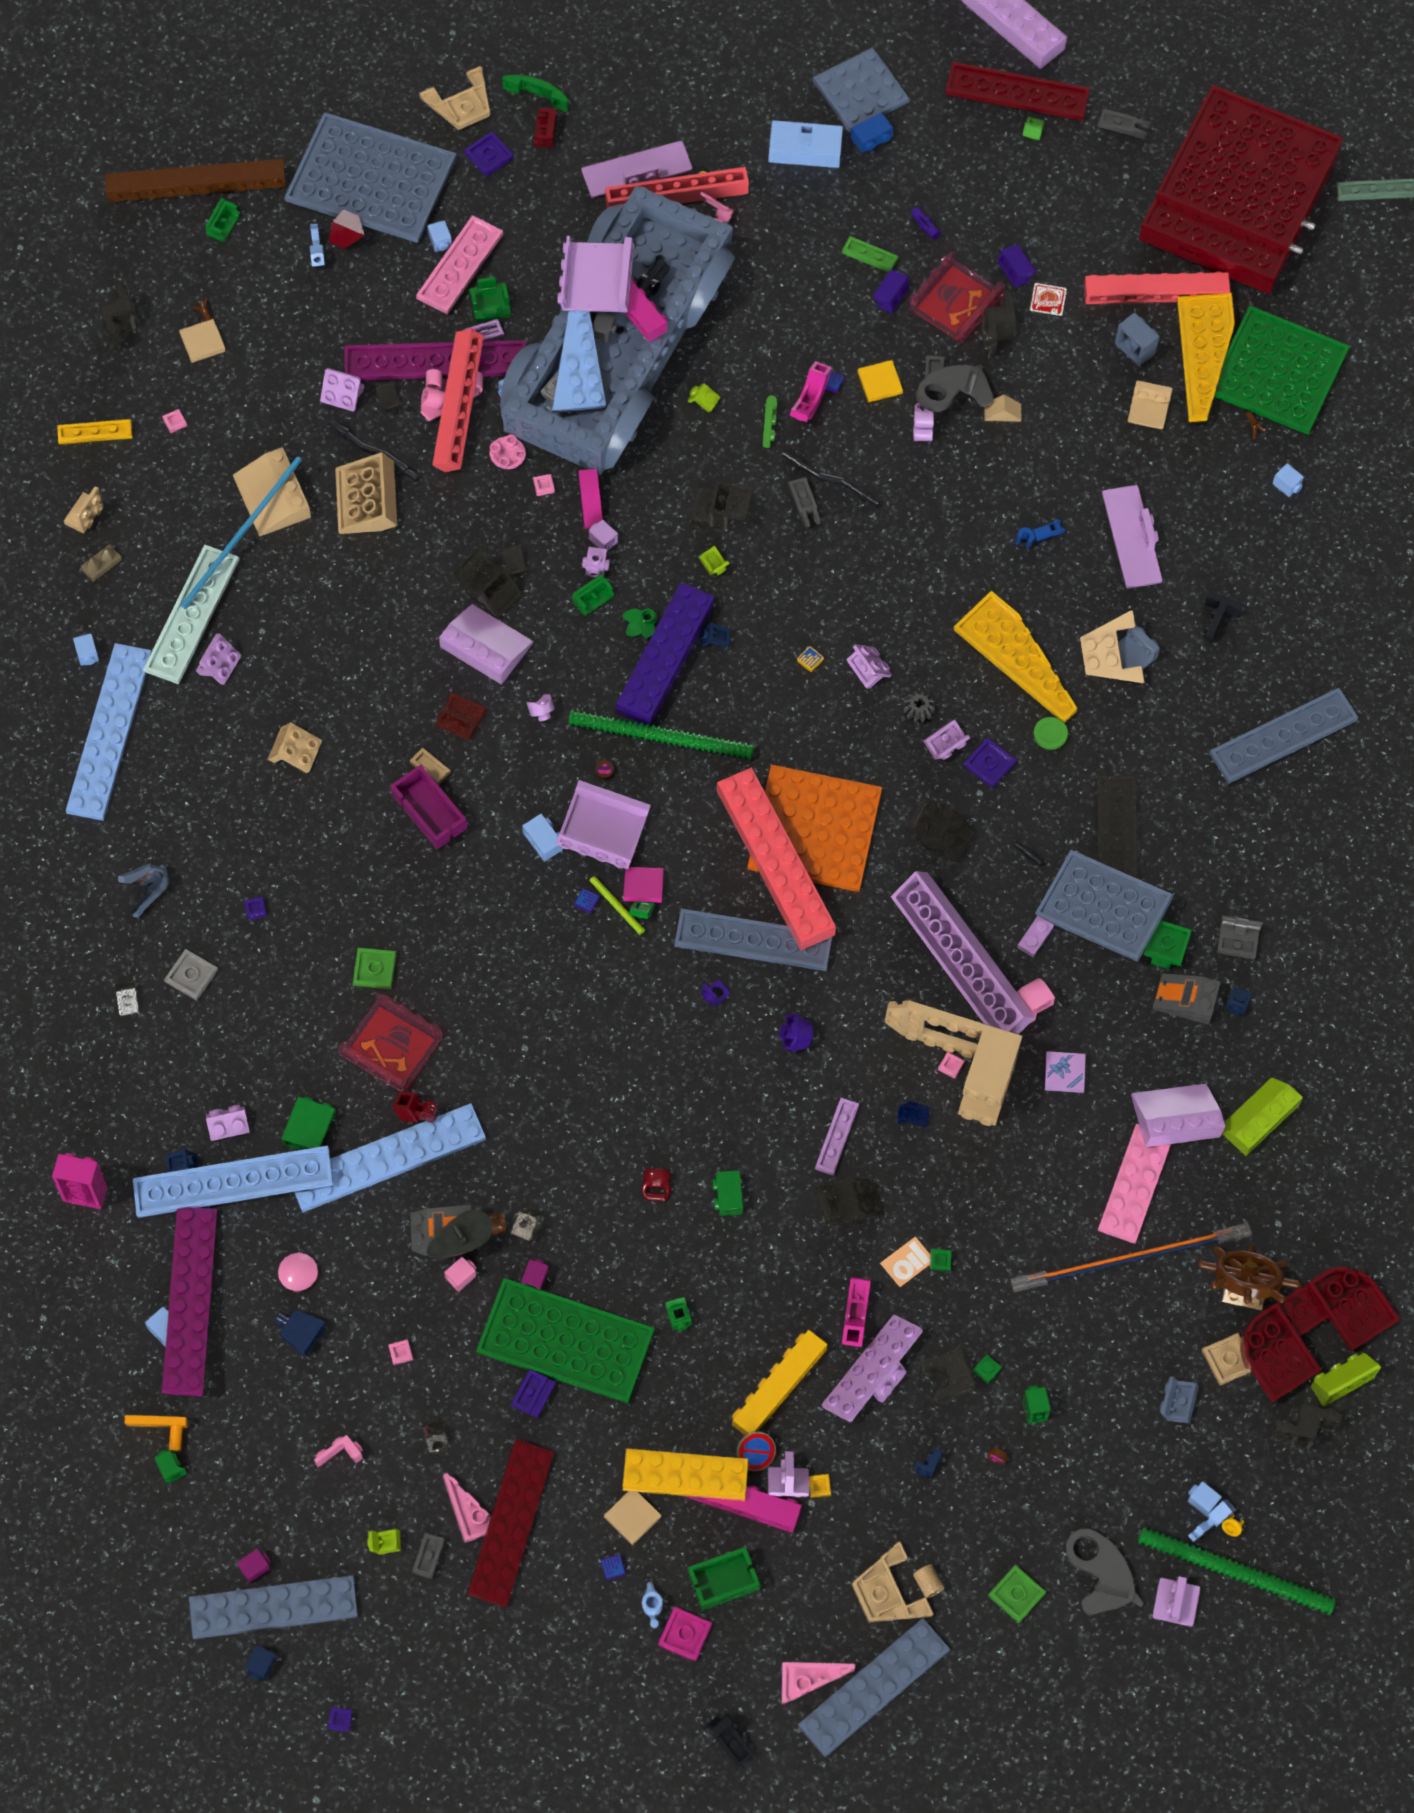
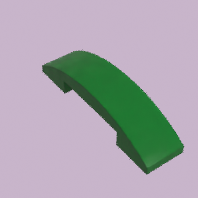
M503 76V89L519 94L522 89L550 99L551 107L565 112L568 111L567 97L553 85L530 76Z

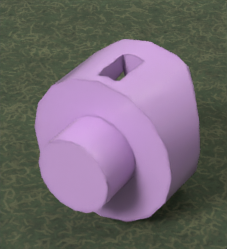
M544 694L535 703L526 702L530 715L532 717L537 716L539 721L550 719L549 712L555 709L550 694Z

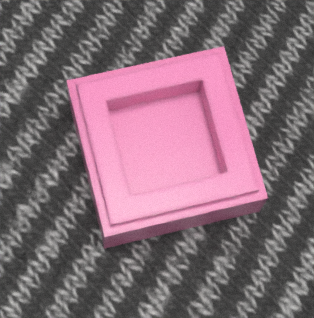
M179 409L162 416L170 433L187 427V423Z
M551 474L533 477L537 496L555 493Z
M947 1052L938 1070L955 1079L965 1061Z
M408 1339L388 1344L393 1365L413 1360Z

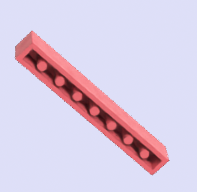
M746 167L605 187V200L607 208L613 205L625 204L637 185L645 187L655 194H661L671 201H677L682 204L707 200L700 194L701 192H704L713 199L748 194L749 181Z
M1222 272L1085 276L1084 281L1085 304L1177 302V297L1230 293L1229 274Z
M472 328L458 331L455 335L432 464L443 472L461 469L484 335Z

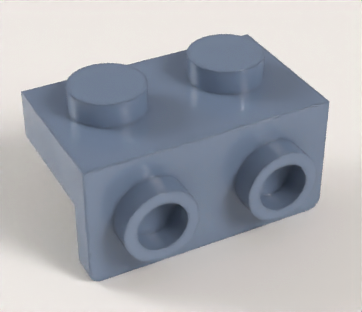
M1170 1376L1169 1382L1165 1385V1398L1160 1406L1161 1414L1167 1421L1190 1424L1199 1387L1197 1383L1177 1381L1175 1377Z

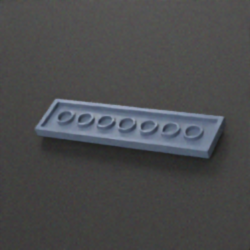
M1337 688L1210 750L1209 754L1228 784L1356 722L1358 716L1340 688Z
M681 909L674 947L827 971L832 937L800 951L788 926Z
M353 1575L189 1597L193 1639L358 1618Z
M922 1618L800 1722L798 1727L826 1758L950 1651L949 1647Z

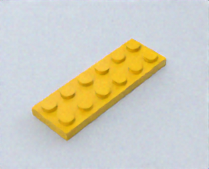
M626 1449L623 1491L745 1501L748 1459Z

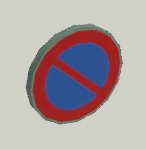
M761 1431L745 1435L737 1447V1458L748 1459L747 1469L751 1471H761L767 1468L773 1462L776 1455V1445L773 1439L767 1433Z

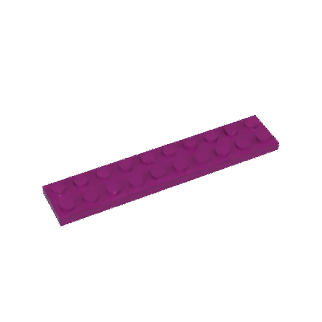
M526 340L483 341L478 372L482 373L483 377L506 376L512 360L526 346ZM454 342L345 346V373L360 377L361 380L424 379L428 370L436 369L442 372V378H448Z
M196 1207L177 1209L162 1394L203 1395L217 1209Z

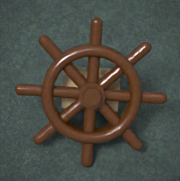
M1251 1245L1247 1247V1251L1235 1250L1230 1252L1215 1246L1213 1252L1219 1256L1217 1263L1202 1260L1198 1262L1199 1268L1215 1271L1216 1281L1211 1282L1210 1287L1212 1289L1224 1287L1222 1302L1262 1310L1265 1298L1273 1297L1279 1303L1286 1301L1285 1296L1279 1293L1282 1285L1292 1288H1299L1301 1285L1298 1280L1284 1278L1281 1268L1287 1266L1286 1260L1274 1262L1272 1259L1256 1253L1255 1248Z

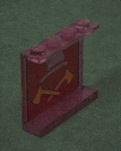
M952 251L948 256L945 255L938 268L935 267L932 270L929 279L921 283L917 293L914 292L909 298V309L962 343L1003 295L1005 284L998 281L993 286L953 260L954 251Z
M376 993V1002L347 1043L342 1042L338 1047L339 1055L397 1090L406 1092L443 1039V1034L438 1025L434 1023L429 1024L417 1013L415 1015L412 1014L406 1006L402 1004L397 1005L392 1002L393 1000L389 996Z

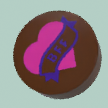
M599 761L595 766V774L601 780H608L614 774V766L610 761Z
M990 1448L987 1458L996 1464L1004 1465L1008 1455L999 1448Z

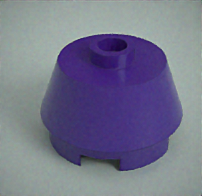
M796 1013L785 1015L786 1023L785 1025L781 1024L779 1040L783 1041L781 1048L787 1049L789 1052L808 1048L813 1038L811 1021Z

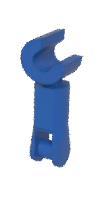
M1056 520L1032 530L1026 527L1021 528L1016 536L1015 545L1019 544L1021 539H1026V548L1028 549L1032 545L1033 540L1037 542L1061 535L1065 532V528H1062L1061 520Z

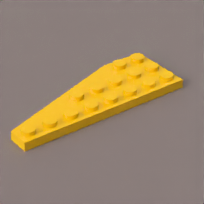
M1232 293L1177 297L1189 422L1207 421L1234 330Z
M989 592L954 626L953 630L1063 723L1077 712L1076 705L1068 692L1064 690L1058 676L1054 674L1047 658L1033 640L1029 629L1022 622L1021 616L995 593Z

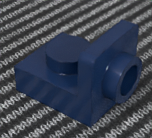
M710 623L701 630V646L705 647L710 643L724 648L728 647L730 643V628Z
M1234 986L1226 1009L1234 1015L1244 1016L1252 993Z
M186 1149L165 1155L167 1173L197 1168L198 1159L196 1154Z
M935 1448L933 1454L929 1452L925 1460L927 1466L916 1461L914 1464L916 1473L924 1478H927V1476L932 1478L943 1451Z

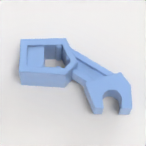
M318 223L310 224L313 245L310 246L312 266L324 265L323 246L319 245Z
M1227 1499L1222 1501L1208 1514L1207 1517L1209 1519L1200 1524L1188 1536L1193 1542L1198 1540L1214 1525L1218 1527L1236 1509Z

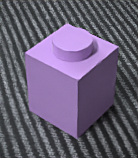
M602 519L599 523H594L590 527L589 539L598 548L607 549L608 551L618 543V533Z

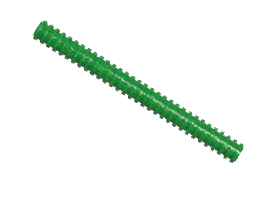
M572 709L569 715L568 723L570 726L575 724V727L580 725L581 728L585 726L587 729L604 730V732L609 731V733L615 732L617 735L621 733L622 736L627 734V737L632 735L633 738L637 736L638 739L644 738V740H647L648 738L650 741L667 742L669 745L673 743L674 746L679 744V747L684 745L685 748L688 746L690 749L694 747L696 750H699L700 748L702 751L719 752L721 755L725 753L726 756L731 754V757L736 755L739 758L741 756L742 759L747 757L748 760H751L753 757V743L748 745L747 742L743 744L742 741L738 743L736 740H733L732 742L730 739L713 738V736L707 737L706 734L702 736L701 733L696 735L695 732L693 734L690 731L685 733L684 730L680 732L679 729L661 728V726L656 727L654 724L652 726L648 723L644 725L643 722L639 724L638 721L633 723L632 720L628 722L627 719L621 720V718L615 719V717L610 718V716L604 717L602 714L598 716L596 713L592 715L591 712L587 714L586 711L581 713L578 710L576 712L575 709Z
M1145 1526L1141 1530L1138 1544L1144 1543V1546L1147 1547L1149 1545L1151 1549L1155 1547L1157 1551L1163 1550V1553L1168 1552L1170 1556L1173 1554L1175 1558L1181 1557V1560L1192 1561L1194 1565L1197 1563L1199 1567L1205 1566V1569L1210 1568L1212 1572L1216 1570L1218 1574L1221 1572L1223 1576L1229 1575V1578L1232 1579L1234 1577L1236 1581L1240 1579L1242 1583L1247 1582V1585L1253 1584V1587L1256 1588L1258 1586L1260 1590L1266 1589V1592L1271 1591L1273 1595L1277 1593L1279 1597L1282 1595L1284 1599L1290 1598V1601L1293 1602L1295 1600L1297 1604L1301 1602L1303 1606L1309 1605L1308 1608L1314 1607V1610L1317 1611L1319 1609L1321 1613L1327 1612V1615H1330L1334 1609L1336 1602L1334 1597L1331 1599L1329 1595L1323 1596V1593L1318 1594L1315 1590L1312 1592L1310 1588L1305 1589V1586L1299 1587L1297 1583L1294 1585L1292 1581L1288 1583L1286 1579L1280 1580V1577L1275 1578L1273 1574L1270 1576L1268 1572L1264 1574L1262 1570L1256 1571L1254 1567L1251 1569L1249 1565L1244 1566V1563L1238 1564V1561L1235 1560L1233 1562L1230 1558L1227 1560L1225 1556L1219 1557V1554L1214 1555L1212 1551L1209 1553L1206 1549L1204 1551L1201 1550V1547L1195 1548V1545L1190 1546L1188 1542L1185 1544L1183 1540L1179 1542L1177 1538L1171 1539V1536L1168 1535L1166 1537L1164 1533L1161 1535L1159 1531L1155 1533L1153 1529L1147 1530Z

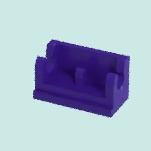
M1018 244L1001 250L997 262L1013 286L1016 288L1031 280L1029 276L1034 275L1036 271Z
M890 270L873 295V299L879 301L876 305L893 313L910 287L908 276Z

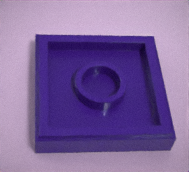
M490 132L464 150V154L486 177L514 159V154L493 132Z
M987 737L965 761L963 766L991 788H994L1013 767L1017 759Z

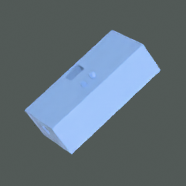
M772 120L769 162L839 168L843 126Z

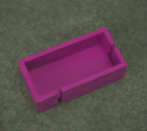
M421 764L390 785L391 795L401 807H404V811L436 849L449 842L451 835L454 838L467 829L466 818Z

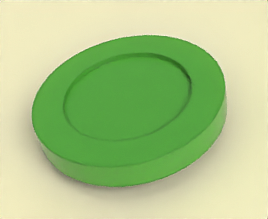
M1043 718L1034 728V739L1042 748L1048 750L1058 749L1067 740V727L1057 718Z

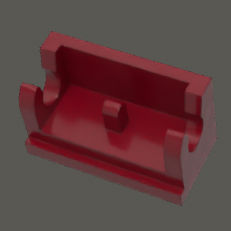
M540 108L539 113L541 114H537L533 146L553 148L557 110L556 108Z

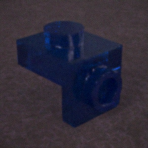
M912 1101L902 1104L898 1110V1123L905 1124L908 1122L926 1127L929 1122L930 1107Z

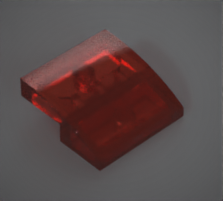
M451 693L445 708H442L435 726L469 741L479 725L486 708Z

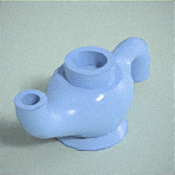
M648 1582L647 1591L642 1599V1607L651 1619V1627L655 1629L658 1627L657 1616L661 1612L663 1604L662 1598L654 1589L653 1583Z

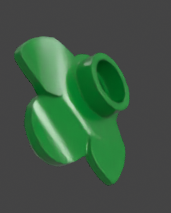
M634 608L622 615L629 622L626 629L627 636L637 637L642 634L645 639H648L653 635L657 614L652 609L647 608L641 611Z

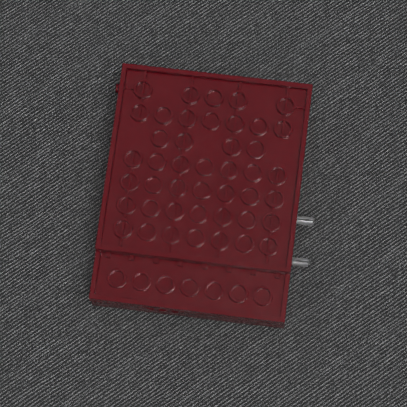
M1212 85L1207 97L1203 98L1202 106L1157 191L1156 198L1141 225L1138 240L1214 272L1228 273L1229 278L1270 294L1292 251L1302 254L1303 248L1296 246V243L1304 227L1311 230L1315 228V224L1309 222L1308 219L1337 162L1343 137Z

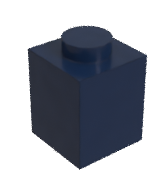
M256 1645L245 1667L249 1673L248 1676L256 1681L260 1679L266 1681L277 1659L276 1655Z

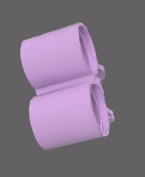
M919 402L915 404L913 441H932L933 411L925 409Z

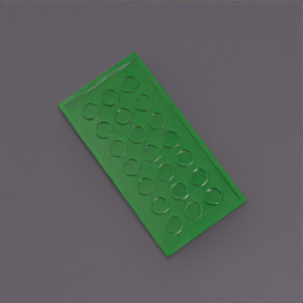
M503 1278L476 1352L628 1404L655 1328Z

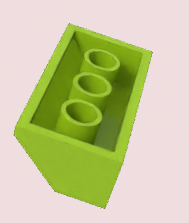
M1270 1078L1224 1122L1225 1129L1222 1134L1247 1156L1300 1105L1303 1097L1289 1084Z

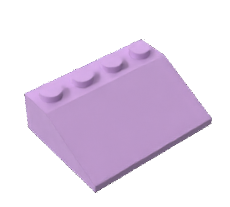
M473 604L455 618L439 637L442 649L501 685L533 644L531 639Z
M1207 1084L1131 1094L1145 1147L1220 1138L1225 1129L1221 1110Z

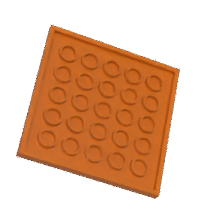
M771 765L765 794L812 882L860 892L882 787ZM750 856L747 869L758 871Z

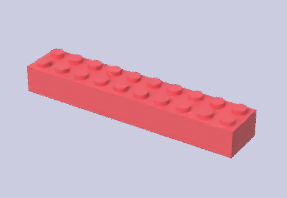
M752 767L717 782V793L800 951L835 936L836 926Z

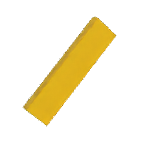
M131 419L57 425L59 444L132 438Z

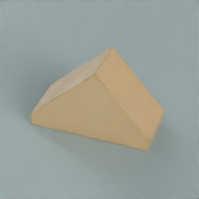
M1006 395L995 398L991 405L985 407V421L1021 422V404Z

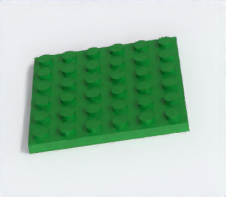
M1249 306L1227 351L1214 397L1309 435L1350 346Z

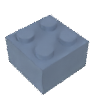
M1133 313L1119 324L1115 344L1140 367L1155 355L1159 336L1156 330L1151 329L1142 317Z

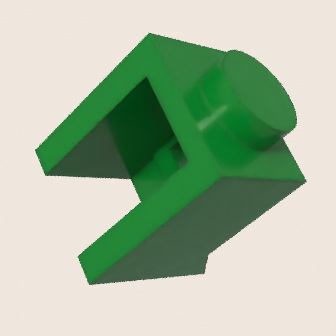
M685 1297L665 1302V1309L672 1331L688 1329L691 1326V1317ZM682 1309L684 1317L675 1319L673 1311Z
M163 1450L154 1458L166 1484L187 1475L186 1470L181 1468L175 1453H171L170 1450Z

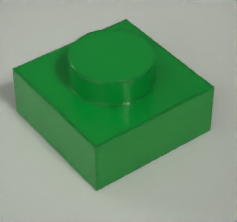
M634 901L630 908V915L648 919L654 910V902Z
M931 1249L929 1270L949 1272L951 1268V1251Z
M986 1354L973 1371L989 1384L1002 1367Z

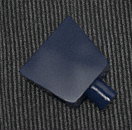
M295 1310L290 1318L280 1313L275 1320V1323L282 1327L280 1331L281 1338L303 1358L307 1357L326 1328L323 1320Z

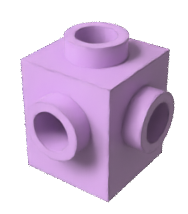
M588 547L587 557H583L582 568L586 569V575L596 578L600 574L604 575L605 570H609L610 560L607 559V549Z

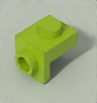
M704 383L692 388L688 401L690 403L695 401L707 412H710L720 399V396Z
M715 546L698 556L710 575L723 573L727 570L725 566L730 564L728 560L724 561Z
M400 1530L368 1532L367 1544L370 1552L381 1555L401 1551Z

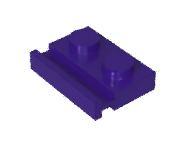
M529 1370L511 1406L538 1419L556 1382L533 1370Z

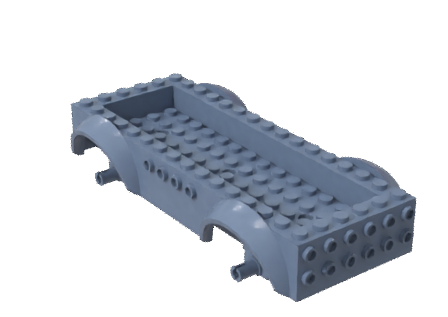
M637 185L625 204L613 205L604 210L597 218L587 243L624 244L625 237H632L634 255L631 276L635 280L636 286L640 276L643 273H647L656 260L662 259L670 266L669 272L661 281L658 292L654 296L651 295L648 299L656 305L660 315L663 314L668 321L667 332L649 343L624 312H609L616 316L615 323L618 324L616 333L611 335L609 343L594 339L606 407L572 411L570 414L567 412L551 413L553 403L540 395V391L559 369L568 311H563L561 307V312L558 316L554 317L552 327L544 341L527 345L521 349L507 370L502 386L500 403L504 432L586 469H597V474L602 475L604 470L613 468L628 442L634 441L637 435L635 430L654 399L650 391L685 330L697 324L711 300L714 302L718 296L717 289L735 259L731 252L733 227ZM589 311L592 326L598 311Z

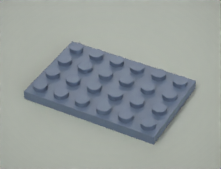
M1070 850L1035 915L1138 962L1170 905L1173 894Z

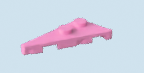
M448 1473L444 1474L443 1479L464 1543L485 1537L490 1520L489 1513L482 1509L479 1503L468 1492L466 1493L453 1477L449 1476Z
M782 1662V1704H786L855 1671V1664Z

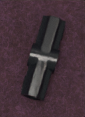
M662 259L656 260L649 271L643 273L637 282V287L643 289L647 299L658 292L661 281L670 270V266Z

